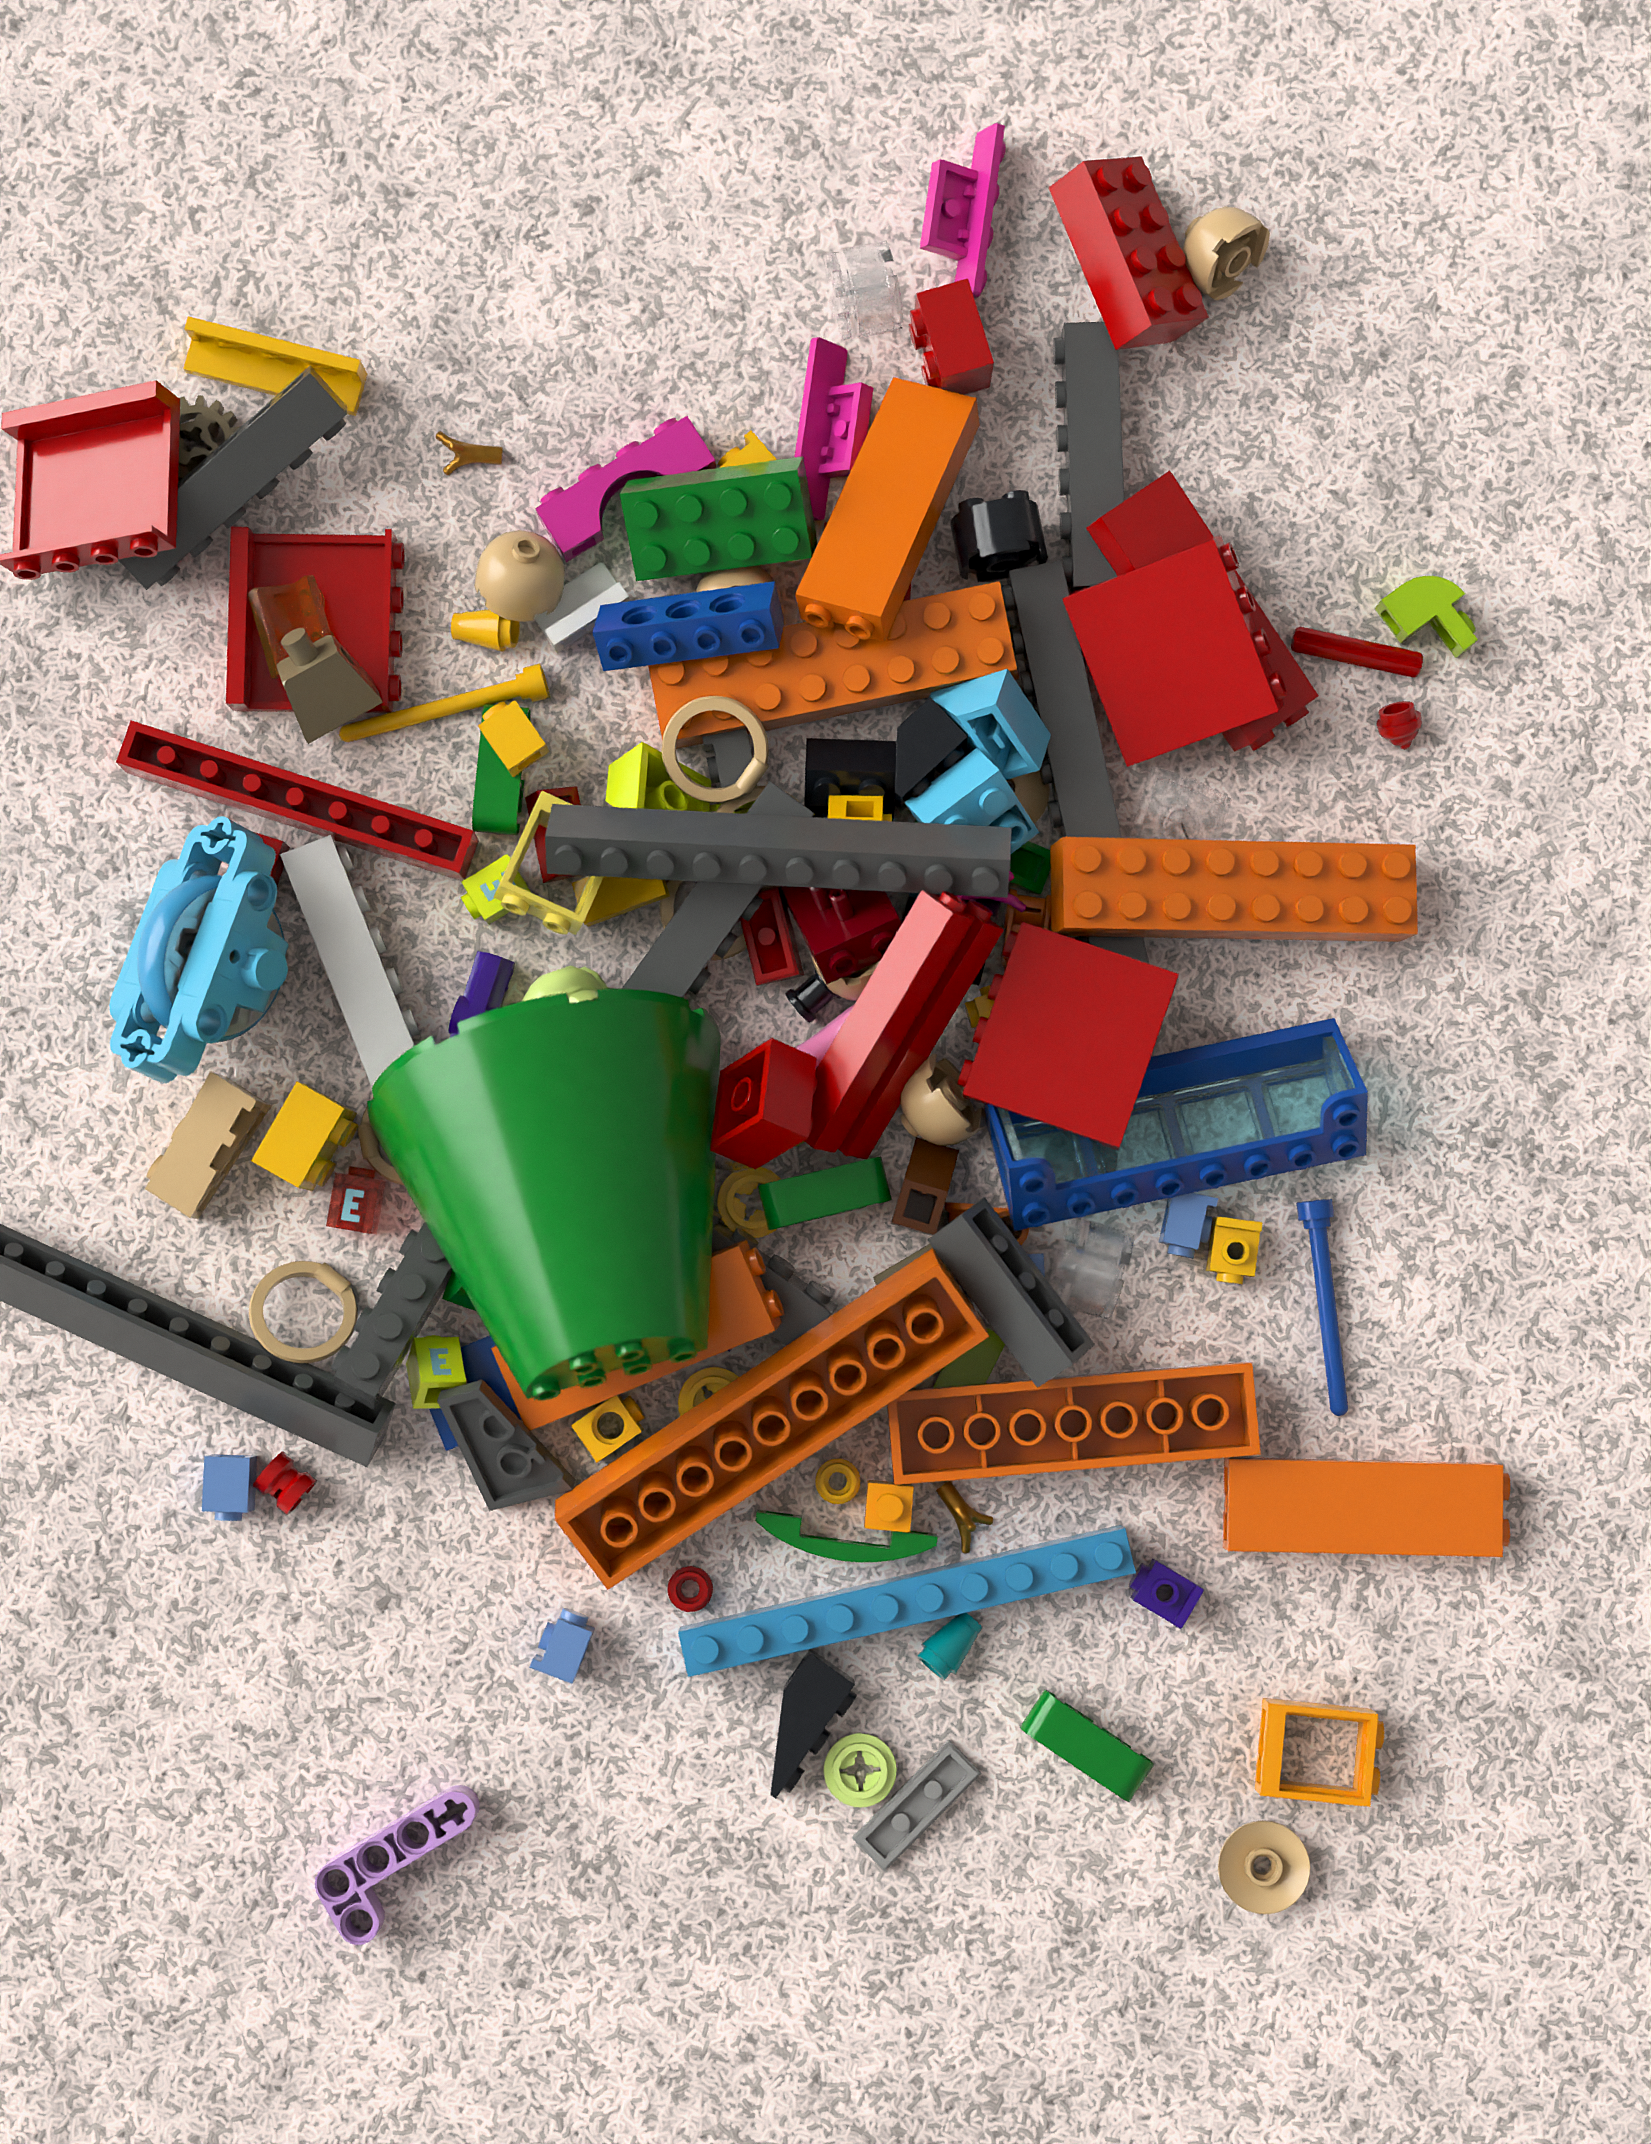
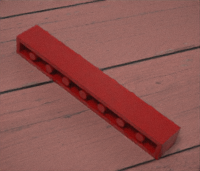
M132 720L116 763L128 774L323 837L331 835L335 841L459 881L466 879L479 842L473 830Z

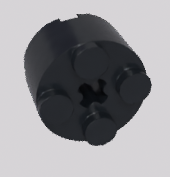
M1011 491L1003 495L1002 499L984 502L982 498H970L958 504L959 513L951 519L950 526L959 572L963 579L968 580V574L972 573L977 575L978 582L1007 579L1009 570L1024 568L1036 560L1037 565L1046 563L1048 554L1037 503L1030 500L1028 491Z

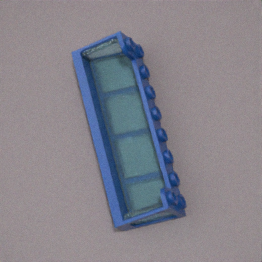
M1335 1018L1152 1056L1119 1151L1103 1146L1102 1143L984 1103L986 1124L1014 1231L1173 1198L1207 1189H1216L1221 1186L1262 1179L1272 1175L1304 1170L1314 1166L1350 1160L1366 1155L1368 1091Z

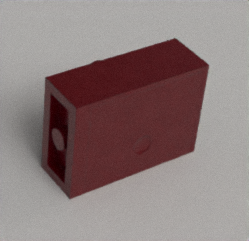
M779 886L826 984L880 961L901 926L900 919L885 891Z

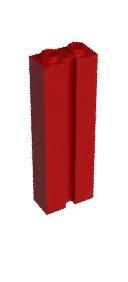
M1170 470L1086 527L1117 576L1214 538ZM1235 569L1240 587L1245 586V583ZM1253 595L1255 611L1250 613L1256 630L1263 628L1267 635L1271 654L1266 655L1272 672H1280L1286 686L1287 696L1282 698L1284 706L1280 711L1221 732L1234 752L1248 745L1253 751L1262 747L1276 737L1272 731L1274 727L1282 722L1289 727L1309 713L1306 705L1319 696Z
M924 890L920 892L816 1069L817 1087L813 1094L811 1109L813 1126L809 1138L804 1140L813 1149L832 1153L839 1149L847 1156L868 1159L898 1109L901 1093L907 1081L929 1057L1004 931L1003 928L990 919L993 912L987 907L972 899H969L966 904L959 897L944 890L940 896Z

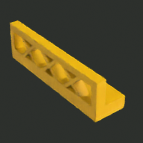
M187 317L184 329L191 338V343L183 368L186 373L276 396L311 365L345 403L347 414L357 415L367 378V372L360 359Z

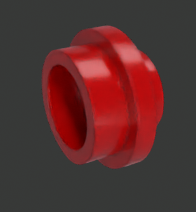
M685 1566L678 1569L671 1576L668 1583L670 1601L676 1608L685 1612L701 1610L709 1603L713 1594V1583L710 1576L703 1569L696 1566ZM693 1580L698 1584L699 1593L696 1596L687 1597L683 1594L682 1584L685 1581Z

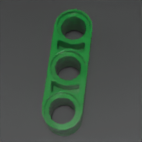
M485 704L482 716L486 711L493 707L494 704ZM520 707L531 722L530 708ZM481 731L472 810V830L474 832L518 836L520 824L517 823V814L522 812L525 780H521L522 772L512 777Z
M881 1156L758 1186L768 1231L892 1200Z
M1045 1689L1019 1728L1115 1795L1130 1802L1155 1763L1143 1754L1139 1755L1133 1751L1130 1745L1105 1728H1099L1093 1723V1720L1068 1703H1062L1055 1698L1056 1695Z

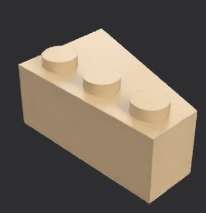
M210 1071L186 1116L175 1128L171 1136L172 1141L164 1155L158 1156L149 1168L146 1177L150 1180L145 1190L189 1218L199 1219L270 1110L271 1105L228 1077Z

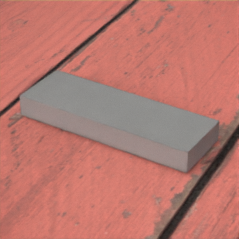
M948 1739L852 1836V1839L886 1871L981 1775V1772Z

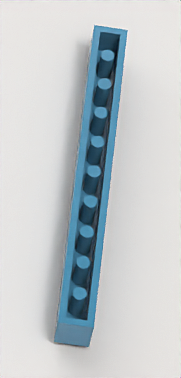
M1116 1525L681 1626L678 1630L687 1675L691 1677L1134 1574L1136 1571L1126 1529L1122 1525Z

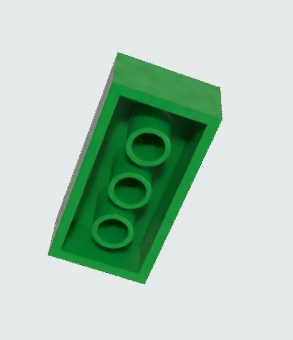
M803 456L628 480L620 492L636 581L812 558L818 544Z

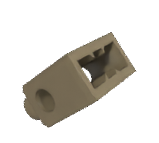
M297 628L282 638L281 644L289 657L280 661L277 664V669L303 736L308 744L383 703L373 679L334 636L326 635L313 643L304 628Z

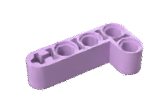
M455 1785L444 1790L331 1858L319 1870L315 1878L316 1893L345 1941L353 1945L366 1944L377 1935L384 1923L385 1912L383 1906L371 1886L465 1831L473 1823L479 1812L480 1802L477 1794L471 1788L465 1785ZM451 1799L456 1804L464 1802L467 1805L466 1810L462 1814L463 1819L459 1814H453L445 1819L441 1825L439 1824L437 1817L446 1812L452 1804ZM413 1821L424 1824L429 1832L428 1841L423 1843L412 1841L407 1834V1824ZM373 1845L383 1847L388 1852L389 1864L383 1867L373 1865L367 1856L368 1848ZM338 1869L345 1872L350 1881L349 1888L346 1890L333 1888L328 1880L329 1871ZM357 1909L368 1912L373 1921L372 1928L368 1930L356 1928L351 1920V1912Z

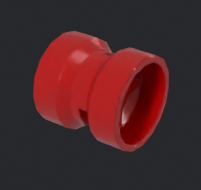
M282 1451L261 1472L253 1483V1487L263 1495L270 1494L272 1497H275L276 1506L286 1515H289L302 1501L300 1497L305 1492L308 1494L317 1483V1480L308 1472H298L294 1467L293 1459Z

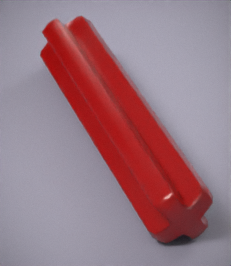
M1301 626L1295 629L1291 641V650L1294 652L1413 678L1419 675L1423 664V654L1420 652Z

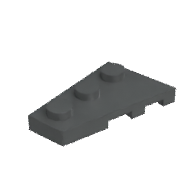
M483 1380L440 1391L437 1399L438 1404L489 1511L573 1490L575 1478Z

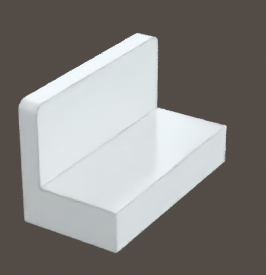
M599 562L564 585L562 598L553 612L547 615V611L542 614L535 615L534 619L558 654L593 631L600 605L630 601V598L620 582L617 583L606 565L603 562Z

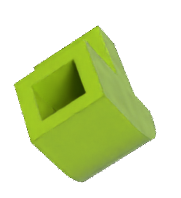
M1420 576L1413 578L1384 597L1374 608L1400 644L1427 624L1432 626L1455 658L1471 648L1478 640L1473 634L1476 632V628L1466 613L1461 610L1457 612L1453 607L1465 595L1464 591L1455 583L1442 577Z

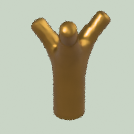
M441 431L436 434V439L455 453L454 459L443 468L446 475H450L458 467L471 463L502 465L503 447L461 442L448 437Z
M948 1481L938 1488L936 1492L954 1517L961 1536V1551L967 1554L970 1552L971 1532L976 1529L974 1523L992 1525L993 1517L981 1514L971 1508L964 1501L953 1483Z

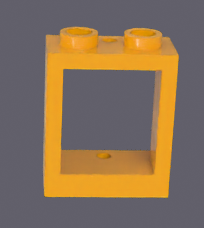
M1262 1698L1254 1789L1260 1796L1370 1807L1371 1795H1378L1380 1787L1379 1767H1374L1375 1749H1381L1383 1746V1721H1378V1714L1369 1708ZM1286 1715L1358 1722L1353 1788L1280 1780Z

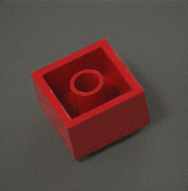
M968 278L916 293L915 309L909 311L911 324H908L914 349L919 350L923 348L924 365L921 366L925 385L963 395L990 388L994 361Z
M770 1038L722 1069L719 1075L710 1151L756 1170L808 1139L813 1126L811 1109L813 1094L817 1087V1079L815 1077L817 1057Z

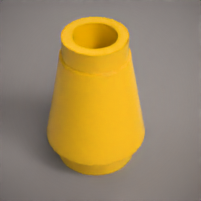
M489 609L454 613L452 616L451 636L454 640H461L504 652L506 648H515L518 643L519 621L507 620L491 612Z

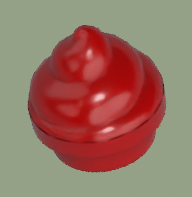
M1401 701L1382 707L1379 710L1380 719L1376 723L1381 737L1390 740L1393 745L1400 746L1403 750H1406L1419 732V728L1422 725L1421 713L1415 710L1414 703Z

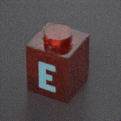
M349 1166L348 1175L335 1173L326 1223L327 1227L377 1235L386 1181L375 1179L376 1170Z

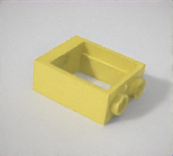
M541 791L493 898L502 901V907L514 914L524 916L528 913L543 920V925L553 932L564 935L570 932L576 935L587 916L603 876H589L574 912L512 884L538 825L547 828L552 804L572 805Z

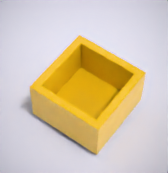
M297 1081L251 1161L297 1188L313 1191L316 1185L323 1187L335 1169L336 1164L330 1160L338 1146L347 1147L357 1131L358 1124L353 1122L357 1113L316 1089Z

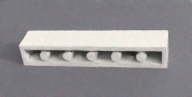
M329 835L282 853L280 856L370 1084L373 1086L382 1072L393 1061L415 1046L412 1036L418 1035L420 1032L411 1010L402 1011L396 995L403 993V989L394 967L385 970L379 955L386 952L387 949L378 927L369 929L363 913L371 909L361 885L353 888L347 872L355 869L345 844L337 847L332 836Z

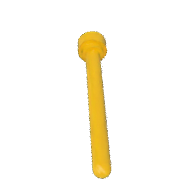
M539 663L524 667L523 673L516 674V679L343 725L339 730V736L344 742H352L483 707L485 704H494L520 696L522 700L531 698L532 702L550 698V693L542 665Z

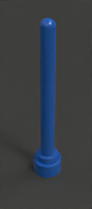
M1332 1199L1297 1202L1298 1221H1303L1304 1229L1309 1230L1330 1410L1336 1416H1343L1348 1411V1400L1327 1227L1331 1226L1330 1217H1334Z

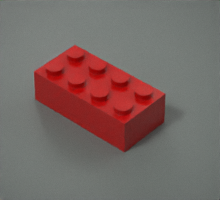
M1142 156L1082 161L1049 187V191L1115 350L1173 342L1209 318L1202 302V295L1186 266L1185 254L1177 242L1169 223L1168 213L1162 206L1152 182L1151 172L1145 165Z

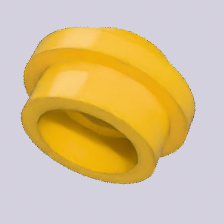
M835 1458L828 1460L817 1471L815 1478L816 1489L819 1495L829 1503H846L852 1500L859 1491V1472L851 1462L845 1459ZM836 1472L844 1474L847 1479L845 1487L840 1490L833 1489L829 1484L830 1476Z

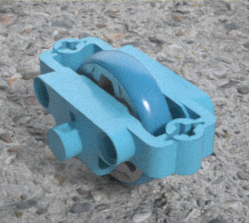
M224 816L215 818L208 826L198 825L193 828L186 838L179 859L168 860L162 865L110 999V1014L113 1020L117 1022L110 1040L111 1051L121 1056V1061L125 1067L160 1083H169L177 1075L188 1076L192 1074L200 1063L207 1043H220L235 1039L253 1028L272 1006L288 972L286 952L289 945L284 939L279 918L273 909L277 897V885L270 876L275 862V851L272 847L263 843L261 836ZM222 861L229 865L227 872L223 876L217 875ZM161 1025L167 1029L164 1039L156 1036Z

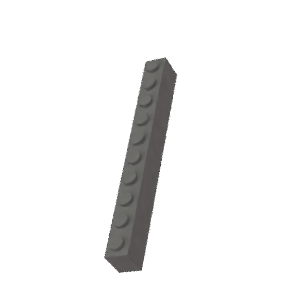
M1062 560L1009 570L1007 585H1002L1001 590L1006 612H1014L1017 625L1016 628L1010 629L1015 655L1023 654L1026 671L1019 672L1021 688L1027 698L1032 697L1036 713L1051 734L1039 771L1043 785L1051 783L1054 801L1047 802L1052 828L1060 827L1062 837L1122 838L1081 647L1062 598L1069 594ZM1076 936V940L1149 964L1144 937Z
M552 804L545 834L547 874L920 893L924 890L933 894H941L944 890L954 895L1008 898L1011 827Z
M0 1224L1 1302L360 1465L368 1467L386 1435L395 1402L382 1397L375 1410L334 1389V1375L309 1363H294L280 1359L267 1351L254 1338Z

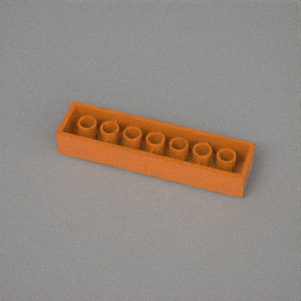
M1000 581L903 601L885 642L872 638H856L847 632L846 625L836 623L834 628L829 626L819 628L806 621L783 626L780 646L777 649L648 665L662 739L666 726L672 716L685 704L705 696H723L741 702L756 714L765 731L928 698L931 692L1005 669L1009 670L1015 680L1019 679ZM718 710L701 712L691 717L682 726L677 737L676 749L704 744L703 736L745 729L747 727L741 720L727 712Z
M1062 837L1050 846L1051 931L1064 936L1401 942L1418 934L1416 845Z
M1251 1362L1054 1377L1038 1388L1030 1379L910 1389L887 1404L894 1485L1261 1455L1253 1365Z

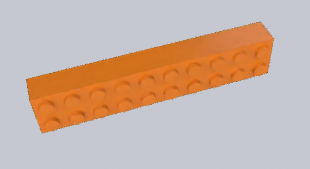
M932 1248L575 1486L573 1490L555 1500V1521L606 1589L609 1590L987 1339L989 1334L984 1321Z

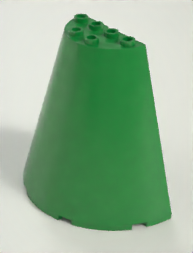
M597 989L598 1000L589 1001L587 999L581 1002L570 1003L567 993H560L510 1004L457 1023L459 1034L437 1045L433 1036L426 1038L393 1061L372 1086L374 1099L367 1101L370 1126L527 1399L534 1398L537 1401L549 1400L559 1396L562 1389L577 1385L581 1388L601 1385L607 1380L605 1374L614 1370L624 1369L626 1375H638L649 1371L652 1368V1364L670 1360L673 1363L685 1362L696 1357L698 1351L707 1349L716 1153L710 1151L719 1083L721 1035L715 1019L704 1008L690 1010L689 1002L685 998L649 990Z

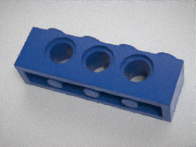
M773 581L600 605L592 633L603 671L777 649L780 646L785 620L776 583Z

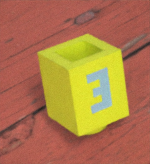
M508 854L461 882L467 891L466 894L461 896V899L474 920L482 916L490 925L510 912L502 907V901L493 898L511 859ZM518 871L512 884L531 892Z
M438 1335L414 1337L406 1362L413 1409L440 1408L437 1401L440 1391L466 1384L459 1337H441Z

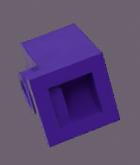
M1152 1559L1149 1566L1141 1563L1129 1583V1587L1134 1589L1130 1597L1133 1601L1181 1630L1204 1592V1589L1155 1559ZM1162 1584L1170 1585L1173 1591L1172 1596L1166 1601H1161L1156 1596L1157 1588Z

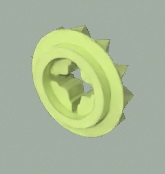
M860 1732L840 1738L828 1751L824 1763V1778L828 1789L836 1799L852 1807H868L883 1800L893 1788L897 1774L896 1762L891 1749L877 1736ZM857 1751L862 1752L866 1765H873V1768L880 1767V1770H873V1772L866 1774L865 1781H863V1789H859L855 1774H847V1771L840 1772V1769H847V1766L855 1764Z

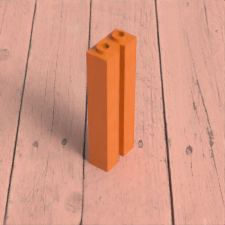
M895 377L892 378L795 593L801 619L819 628L827 626L834 628L836 623L846 625L847 632L856 638H872L883 642L886 641L979 428L977 398Z
M747 1239L711 1254L708 1346L706 1350L698 1351L697 1356L691 1360L679 1363L666 1360L652 1364V1368L649 1371L638 1375H626L624 1369L614 1370L605 1374L607 1380L601 1385L591 1388H581L577 1385L562 1389L561 1394L555 1398L537 1401L534 1398H526L497 1346L492 1347L491 1350L524 1425L531 1431L776 1331L782 1324L780 1316L784 1315V1310L776 1291L765 1290L759 1276L766 1273V1268L756 1247L750 1249Z
M1224 1458L1223 1548L1227 1551L1503 1557V1546H1508L1510 1542L1509 1520L1503 1519V1500L1508 1501L1510 1497V1477L1508 1473H1503V1465L1478 1462Z

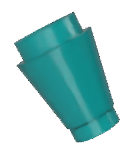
M968 1613L959 1614L921 1644L923 1650L917 1657L933 1673L945 1680L951 1673L956 1675L983 1628Z

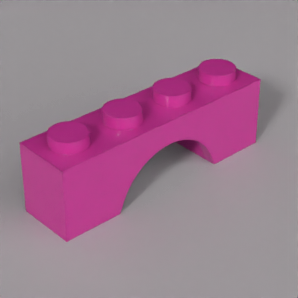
M688 416L679 421L676 418L666 420L653 431V437L641 444L638 441H634L625 445L616 453L617 459L604 467H601L600 464L591 466L578 476L579 482L566 490L562 487L556 488L541 498V505L535 508L538 518L566 563L604 540L602 519L605 508L612 496L623 488L628 480L716 468L714 457Z

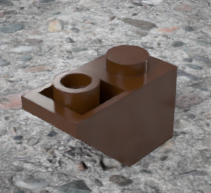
M916 1137L890 1224L929 1236H933L936 1233L959 1150L936 1145Z

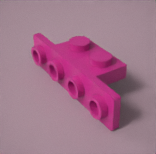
M994 123L976 134L971 169L943 159L932 163L920 249L958 260L955 282L968 278L974 299L981 295L987 282L985 263L987 250L993 240V228L991 226L993 207L998 200L1000 192L999 185L997 184L999 165L1006 151V144L1003 141L1005 126L999 123Z
M821 337L812 338L810 342L794 458L802 456L804 458L814 521L824 520L830 478L844 477L850 474L867 436L874 387L862 382L843 385L848 351L846 348Z

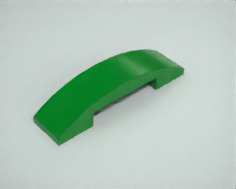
M758 1509L756 1512L755 1521L779 1540L810 1554L848 1562L892 1561L910 1557L937 1546V1534L910 1530V1532L891 1531L889 1546L800 1534L802 1515Z

